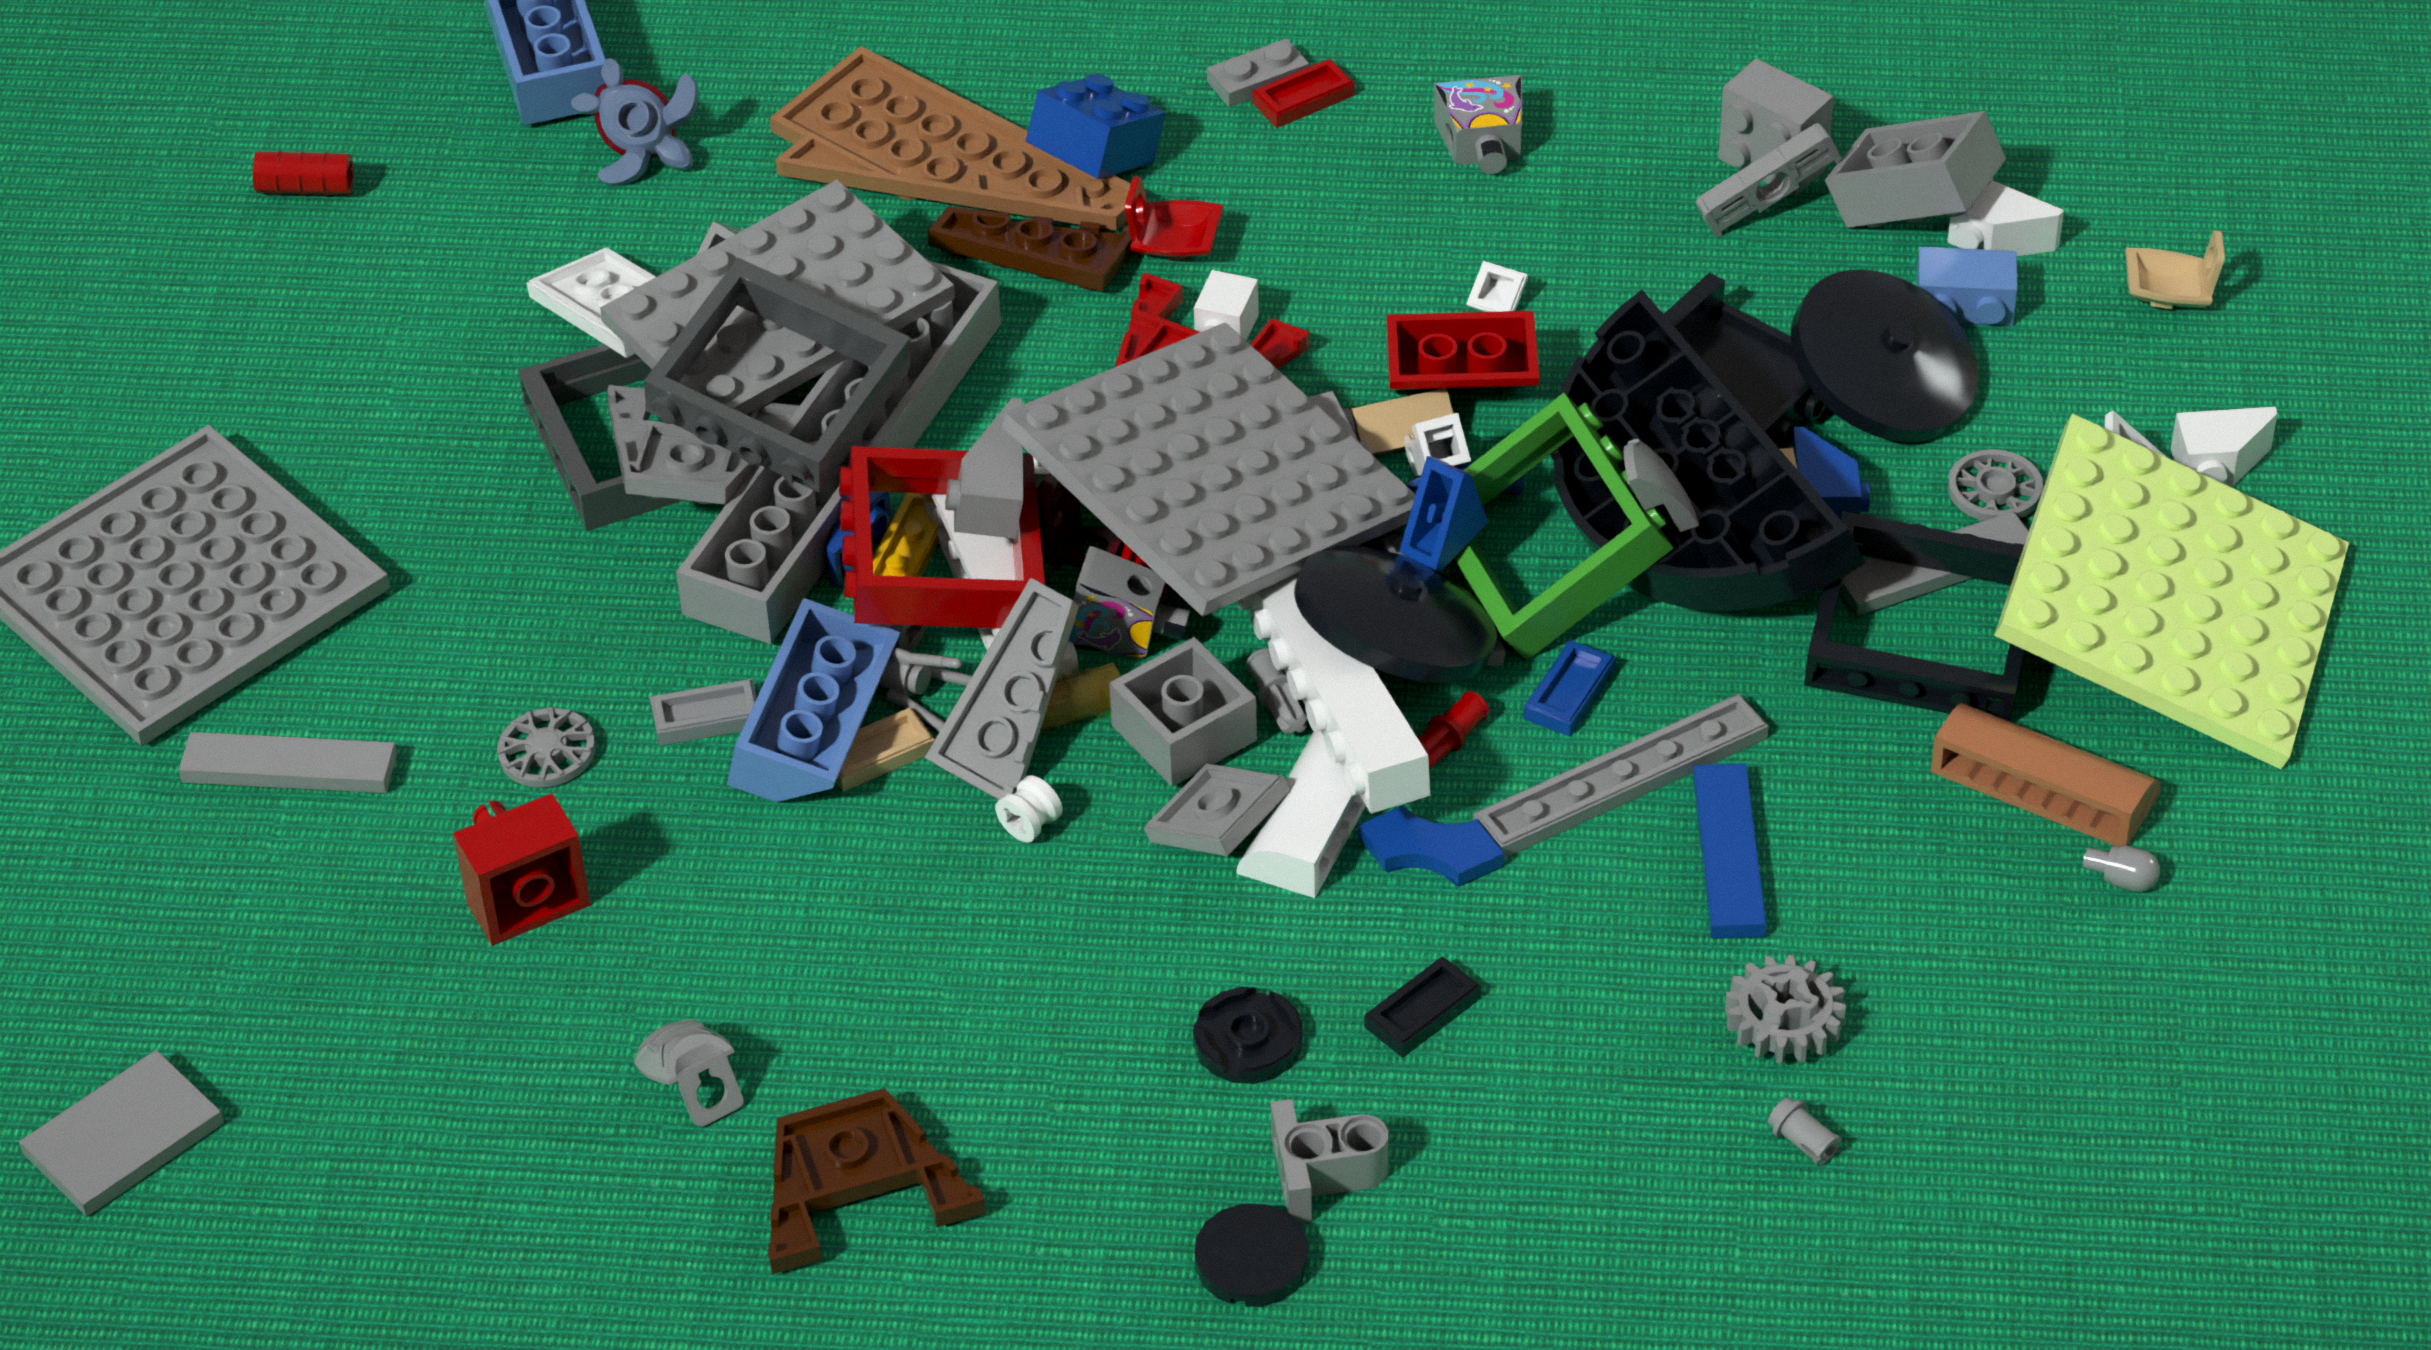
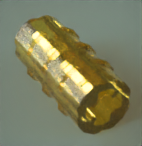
M1110 662L1093 668L1086 667L1083 671L1066 676L1062 674L1061 677L1056 678L1040 732L1048 729L1053 731L1055 727L1072 722L1078 723L1079 720L1095 715L1102 716L1103 713L1111 711L1109 683L1121 677L1115 664Z

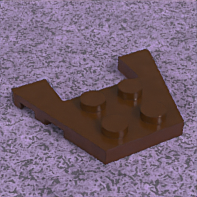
M885 1088L777 1118L773 1173L774 1195L770 1219L771 1241L768 1250L772 1274L822 1260L820 1244L809 1217L810 1213L920 1183L936 1227L985 1214V1202L982 1193L975 1185L970 1187L958 1174V1167L946 1154H939L927 1141L926 1132Z

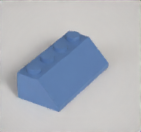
M803 598L735 744L727 785L774 802L832 789L901 632L879 624L854 623V615Z

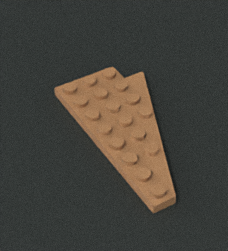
M862 46L770 117L771 132L794 144L775 159L777 174L781 176L828 184L838 180L846 187L895 194L903 200L919 198L1029 217L1053 218L1054 221L1080 225L1081 221L1101 223L1100 228L1115 231L1127 223L1125 201L1131 185L1129 182L1115 175L1097 179L1025 142L1027 130Z

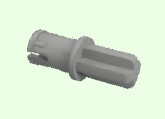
M1268 648L1253 652L1246 661V669L1251 673L1259 688L1258 699L1263 707L1271 710L1282 732L1288 735L1294 731L1298 733L1303 732L1306 729L1305 722L1308 719L1306 710L1300 700H1294L1288 686L1285 671L1283 669L1276 670Z

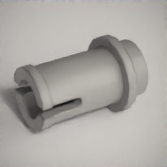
M1789 1097L1783 1099L1776 1105L1768 1118V1124L1773 1127V1135L1778 1139L1783 1137L1788 1139L1810 1157L1817 1166L1824 1165L1838 1150V1144L1842 1141L1841 1137L1832 1133L1806 1111V1103L1802 1100L1794 1102Z

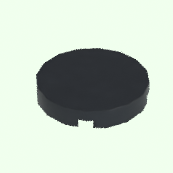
M1238 987L1220 992L1205 1002L1198 1012L1199 1018L1195 1022L1193 1029V1047L1199 1062L1213 1075L1232 1083L1256 1084L1275 1079L1290 1069L1301 1053L1303 1026L1297 1009L1285 997L1270 991L1269 996L1264 993H1256V987Z
M1240 1204L1221 1210L1206 1221L1196 1237V1272L1202 1285L1217 1299L1231 1304V1299L1245 1301L1246 1307H1262L1283 1300L1299 1287L1304 1278V1271L1308 1264V1241L1300 1224L1285 1211L1266 1204Z

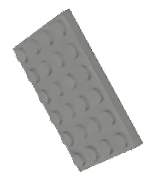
M835 180L600 307L602 322L653 370L737 258H741L896 331L955 299L954 284L841 182ZM737 305L679 383L748 415L849 357Z

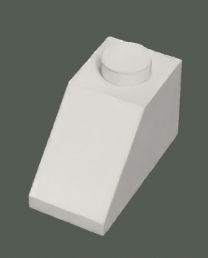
M1992 180L1973 202V207L1968 212L1960 216L1950 217L1947 243L1963 249L2016 251V256L2052 252L2060 245L2064 210Z
M2276 407L2176 413L2171 443L2174 461L2229 487H2233L2271 450L2278 414Z

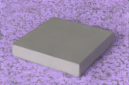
M1206 763L1146 824L1144 830L1151 843L1228 856L1290 792L1284 776Z

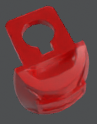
M1133 177L1125 201V214L1132 240L1130 248L1132 251L1142 255L1167 256L1168 260H1189L1190 257L1208 256L1211 253L1223 204L1191 200L1147 202L1142 178Z

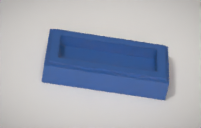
M1569 640L1524 705L1523 719L1571 736L1615 671L1616 657Z

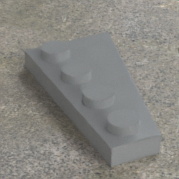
M1030 578L924 758L997 800H1000L1005 794H1015L1017 792V785L1026 777L1079 605L1066 596Z

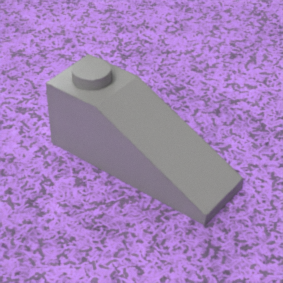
M1021 398L1010 399L962 458L958 480H948L945 509L954 511V532L1015 539L1023 504V445L1001 426L1005 412L1021 406Z

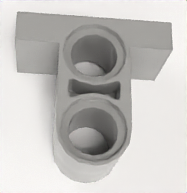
M1293 1099L1270 1102L1271 1139L1287 1214L1299 1224L1312 1222V1197L1369 1189L1378 1186L1385 1180L1388 1175V1129L1379 1118L1358 1114L1298 1123Z

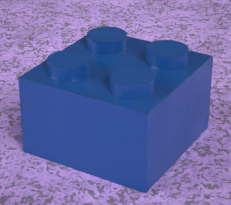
M1089 74L1083 79L1072 82L1062 81L1056 86L1038 90L1025 142L1100 179L1153 164L1166 112L1151 105L1150 100L1144 95L1125 92L1113 86V80L1106 76Z

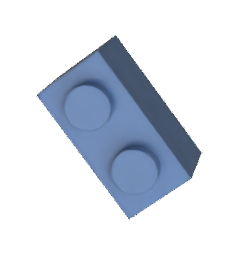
M1919 247L1915 285L1940 302L1960 324L2013 326L2017 296L2016 251Z

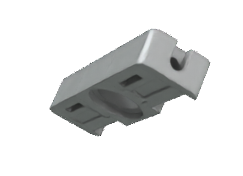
M1815 123L1696 199L1695 203L1716 237H1722L1721 231L1756 209L1759 213L1800 188L1798 183L1832 161L1838 164L1841 156L1832 138L1820 123ZM1777 173L1776 178L1764 187H1759L1760 183L1767 176Z

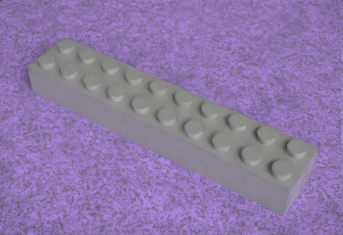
M927 260L954 284L955 299L898 330L911 337L910 368L854 446L913 448L1001 325L998 281ZM849 357L826 370L781 431L814 446L871 367ZM850 452L820 493L795 481L792 484L782 475L761 465H755L676 571L682 615L772 644L797 610L802 599L807 596L828 566L827 546L829 538L840 518L841 502L848 501V497H839L840 466L849 467Z

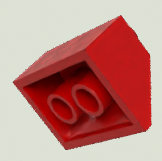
M1534 311L1387 314L1386 358L1388 391L1438 390L1442 388H1447V390L1524 388L1539 386Z

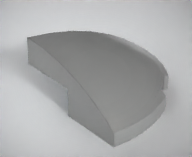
M1636 438L1628 441V445L1624 446L1627 480L1643 509L1647 510L1664 504L1679 532L1699 526L1690 498L1668 465L1640 439Z

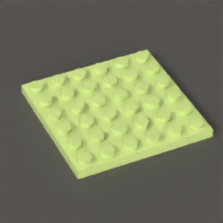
M2072 413L2064 426L1994 636L2276 768L2282 769L2292 752L2349 542Z

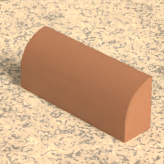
M1964 703L1958 704L1952 710L1934 738L1931 764L1932 773L2111 845H2129L2160 795L2161 786L2158 779Z

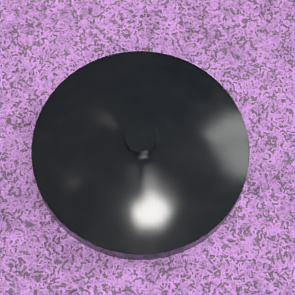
M1859 269L1837 272L1815 284L1794 314L1791 325V345L1796 364L1805 382L1819 400L1833 413L1866 433L1900 442H1918L1933 439L1954 427L1975 398L1978 386L1977 360L1964 330L1940 302L1921 288L1904 279L1873 270Z
M1337 546L1318 551L1304 562L1294 587V597L1300 613L1323 639L1355 660L1398 677L1431 683H1450L1472 678L1485 668L1496 644L1497 634L1493 620L1483 605L1470 592L1445 574L1414 559L1390 551L1363 546Z

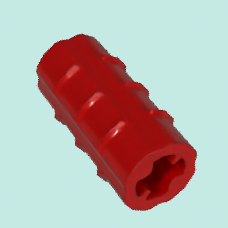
M279 150L278 152L256 151L254 155L253 186L256 193H275L280 196L282 194H301L302 196L311 194L325 195L326 197L329 195L350 196L352 193L354 165L350 154L328 153L327 151L325 153H306L305 151L282 152Z

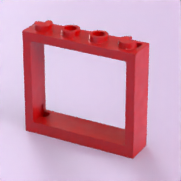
M851 446L849 467L840 466L839 497H848V501L841 502L840 530L850 532V536H843L842 566H848L852 569V571H845L844 598H853L854 623L1001 628L1030 578L1045 585L1033 456L1030 453H1023V504L1015 539L1012 538L1016 580L880 576L873 573L869 491L946 494L948 480H958L961 460L968 451Z

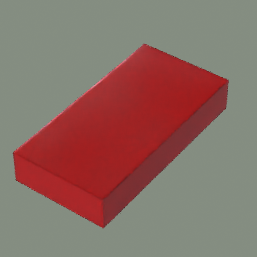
M1329 58L1253 90L1252 103L1276 128H1279L1355 96V83Z

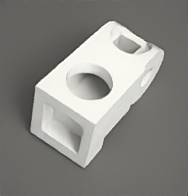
M1458 413L1411 425L1413 433L1404 436L1408 462L1415 476H1421L1427 456H1434L1452 466H1458L1471 461Z

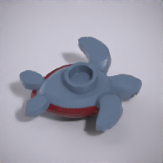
M607 58L601 70L605 83L598 87L595 95L584 92L571 100L572 107L578 113L594 114L595 123L603 141L612 150L623 155L615 163L601 169L598 172V178L609 186H622L632 183L645 173L650 159L660 157L663 163L676 170L686 171L692 168L693 156L690 149L681 139L675 137L677 133L676 128L686 124L696 112L699 92L695 79L688 74H683L679 79L672 99L668 101L659 89L649 83L638 80H624L620 64L612 58Z

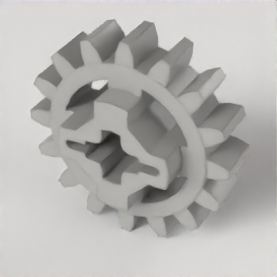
M1788 955L1785 964L1777 965L1771 956H1766L1765 965L1762 969L1751 963L1746 964L1744 977L1734 975L1731 979V991L1726 992L1725 1013L1727 1014L1728 1031H1738L1737 1044L1740 1047L1754 1043V1056L1757 1058H1761L1767 1051L1775 1053L1776 1063L1782 1064L1786 1054H1794L1795 1058L1800 1063L1806 1062V1052L1809 1049L1822 1056L1826 1053L1827 1041L1838 1042L1840 1027L1844 1026L1846 1005L1843 1004V987H1832L1833 974L1830 971L1820 975L1815 974L1816 962L1812 960L1803 967L1795 966L1794 955Z

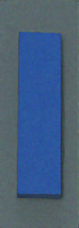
M1746 763L1693 765L1692 778L1711 938L1765 937L1766 919Z

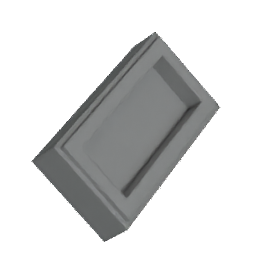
M752 679L650 696L659 746L742 731L756 701Z

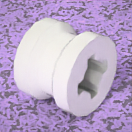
M1030 775L1019 782L1015 794H1005L995 804V811L1002 826L1010 835L1019 841L1028 843L1032 842L1041 833V826L1043 824H1052L1062 815L1063 807L1058 795L1048 783L1039 777Z

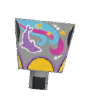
M1522 75L1434 83L1433 119L1454 163L1459 165L1479 164L1480 169L1484 173L1495 174L1506 167L1507 161L1517 160L1521 157Z
M1089 546L1076 585L1074 602L1079 605L1068 642H1072L1075 649L1141 659L1147 656L1154 633L1183 640L1190 611L1162 603L1166 582L1152 569L1099 548Z

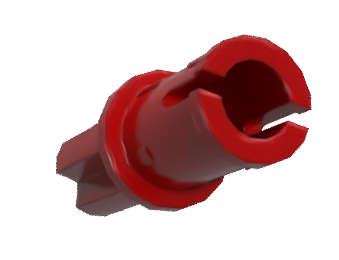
M1471 691L1465 692L1445 714L1436 715L1429 721L1428 730L1418 738L1428 754L1429 771L1450 751H1459L1464 745V738L1480 722L1487 719L1490 710L1480 695Z

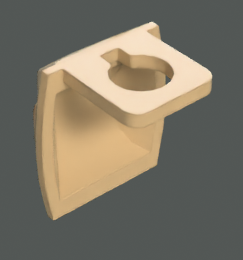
M2213 230L2203 259L2167 250L2126 247L2125 257L2130 296L2144 302H2149L2152 307L2173 309V306L2204 308L2211 305L2213 302L2212 295L2225 258L2222 231Z

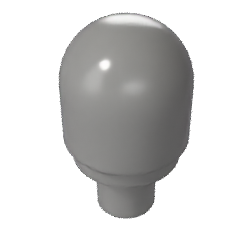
M2113 845L2110 852L2088 847L2084 856L2083 868L2104 873V881L2111 883L2113 887L2133 892H2144L2151 889L2160 877L2158 860L2152 853L2143 849L2127 845Z

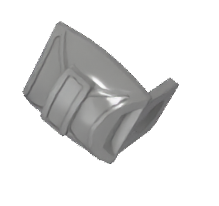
M686 1019L663 1025L651 1033L640 1045L633 1060L637 1069L645 1077L659 1083L671 1085L677 1082L690 1118L697 1126H706L739 1109L743 1105V1096L727 1058L728 1055L734 1053L732 1045L725 1037L714 1030L704 1027L703 1023L698 1020ZM706 1069L710 1076L720 1078L725 1088L721 1101L712 1107L701 1106L697 1099V1090L701 1084L698 1074Z

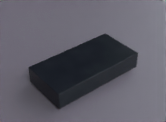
M1442 956L1364 1015V1027L1403 1058L1481 999V986Z

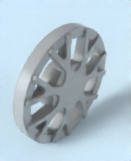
M1979 450L1963 456L1951 468L1948 479V493L1952 502L1960 511L1979 521H1985L2012 511L2021 519L2036 509L2043 491V480L2038 469L2026 458L2005 450ZM1992 462H2002L2008 464L2005 469L2003 467L1991 466ZM1973 465L1979 472L1974 477L1965 469ZM2027 474L2031 479L2016 484V477ZM1957 486L1975 488V491L1960 492ZM2020 494L2031 498L2026 502L2015 498L2014 495ZM1981 500L1987 503V505L1982 508L1973 503ZM2006 504L2010 509L1998 510L1996 505Z
M553 707L529 711L513 720L501 734L497 746L499 762L504 773L519 784L538 788L557 786L576 778L590 765L596 751L594 733L588 721L571 710ZM550 721L548 727L537 729L534 724ZM565 722L574 725L564 732L559 730ZM520 731L529 734L525 740L515 739L514 737ZM587 740L586 747L568 746L567 742ZM526 751V755L512 762H509L507 759L508 755ZM567 757L573 764L564 770H560L557 765L562 763ZM531 764L542 768L540 775L527 773Z

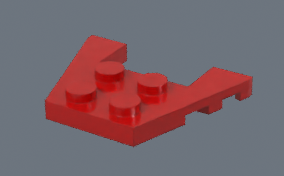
M1146 272L1141 276L1137 301L1134 300L1131 310V322L1128 332L1124 334L1115 367L1200 333L1167 320L1183 301V286ZM1271 318L1250 345L1275 368L1279 369L1309 348L1310 332Z

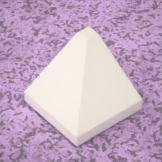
M1483 261L1466 305L1483 312L1515 311L1529 276L1525 273Z

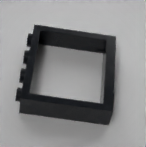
M1842 511L1841 521L1849 529L1862 556L2008 584L2012 583L2024 548V544L1996 541L1977 537L1973 534L1954 533L1928 528L1920 524H1907L1876 518L1866 514L1860 515ZM1844 577L1824 587L1807 655L1805 686L1948 714L1958 704L1964 703L2011 722L2026 650L2010 643L2004 673L2000 675L1830 642L1829 638ZM1819 665L1833 666V669L1819 667ZM1988 698L2001 699L2003 702L1988 700Z

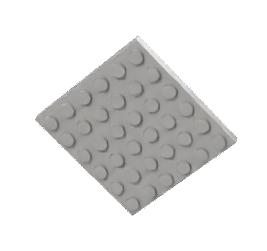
M1226 322L1005 412L1001 426L1202 617L1300 573L1307 558L1318 551L1337 546H1359L1407 524L1416 495Z
M210 425L205 426L0 550V619L141 746L147 744L390 589L388 574Z

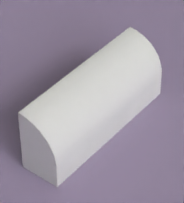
M1321 731L1312 733L1286 779L1290 792L1264 818L1236 870V874L1312 898L1317 896L1366 807L1359 794L1353 796L1350 793L1346 784L1344 769L1340 762L1334 764L1331 761Z

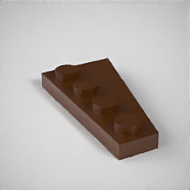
M948 206L928 229V246L946 250L950 254L965 255L988 261L995 266L1011 267L1033 273L1041 278H1053L1076 284L1083 289H1095L1102 292L1134 252L1130 248L1132 240L1128 226L1123 227L1122 234L1101 232V223L1081 221L1079 229L1053 226V218L1034 216L1032 219L1012 222L1008 213Z

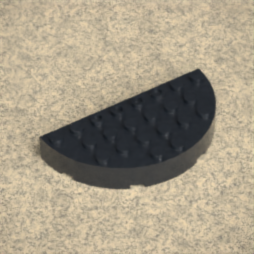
M1640 290L1621 305L1595 332L1598 340L1589 349L1584 358L1579 356L1576 358L1562 385L1559 396L1565 393L1578 407L1586 402L1594 415L1603 424V427L1597 431L1600 437L1603 438L1605 435H1608L1623 455L1624 446L1628 445V441L1636 438L1650 447L1668 465L1690 498L1699 523L1697 527L1679 532L1665 505L1656 506L1666 519V524L1661 529L1674 549L1634 578L1627 586L1650 598L1680 607L1710 611L1745 610L1782 603L1812 593L1845 577L1866 563L1846 525L1643 290ZM1573 436L1550 454L1554 464V482L1566 511L1594 554L1632 525V523L1575 436ZM1623 460L1622 462L1619 463V466H1620L1621 469L1624 471V470H1626V469H1625V463H1624V460Z

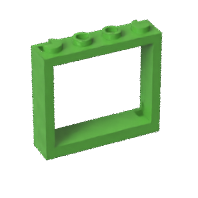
M1565 393L1558 396L1463 470L1471 475L1482 506H1484L1575 436L1632 523V525L1521 610L1518 609L1475 538L1454 557L1503 639L1526 660H1529L1674 549L1661 529L1666 524L1664 516L1657 507L1644 510L1628 483L1626 470L1623 471L1619 466V463L1624 460V455L1608 435L1601 438L1597 431L1603 427L1602 422L1594 415L1586 402L1578 407Z

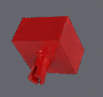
M553 793L506 811L501 802L489 801V806L495 816L491 817L486 806L482 804L473 814L472 820L474 825L453 833L467 905L492 946L591 906L579 836Z

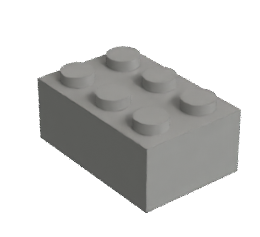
M1980 111L1867 128L1827 176L1825 182L1846 228L1867 225L1869 228H1876L1887 222L1900 220L1913 223L1930 216L1946 214L1948 217H1956L1968 212L1973 207V202L1982 190L1992 182L1993 176L2005 162L2006 157L1986 112Z

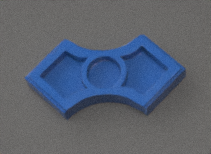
M1402 805L1358 824V838L1387 873L1404 868L1427 869L1445 876L1455 886H1460L1504 866V852L1477 819L1460 824L1434 823L1418 817L1408 810L1405 805Z

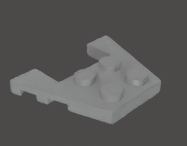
M615 385L608 386V409L626 494L643 495L653 499L688 500L700 504L715 503L726 505L755 465L747 463L738 454L717 444L712 445L701 441L694 433L677 425L649 421L651 413L646 411L645 389ZM769 402L753 411L751 417L781 431L799 406Z

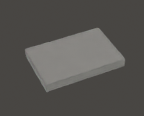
M155 1050L20 1140L19 1144L22 1153L88 1217L224 1124L221 1111L167 1059Z

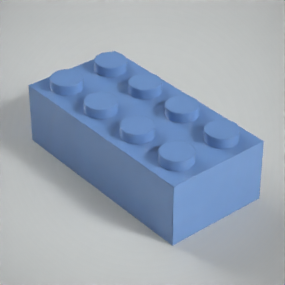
M484 0L486 14L522 125L543 123L552 119L580 114L572 107L571 100L584 92L595 95L598 87L605 83L601 75L605 57L585 0Z

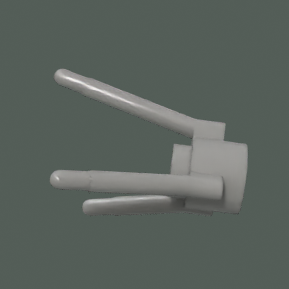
M896 648L892 653L879 686L889 690L886 697L887 702L902 706L905 709L911 707L920 720L937 732H940L945 722L909 697L914 694H923L928 688L931 678L967 686L972 675L941 669L946 667L960 668L962 661L959 658L912 653Z

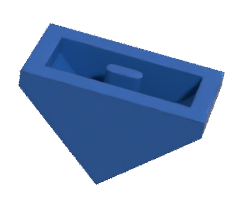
M1434 456L1426 457L1400 546V553L1434 570H1443L1488 523V519L1469 473Z

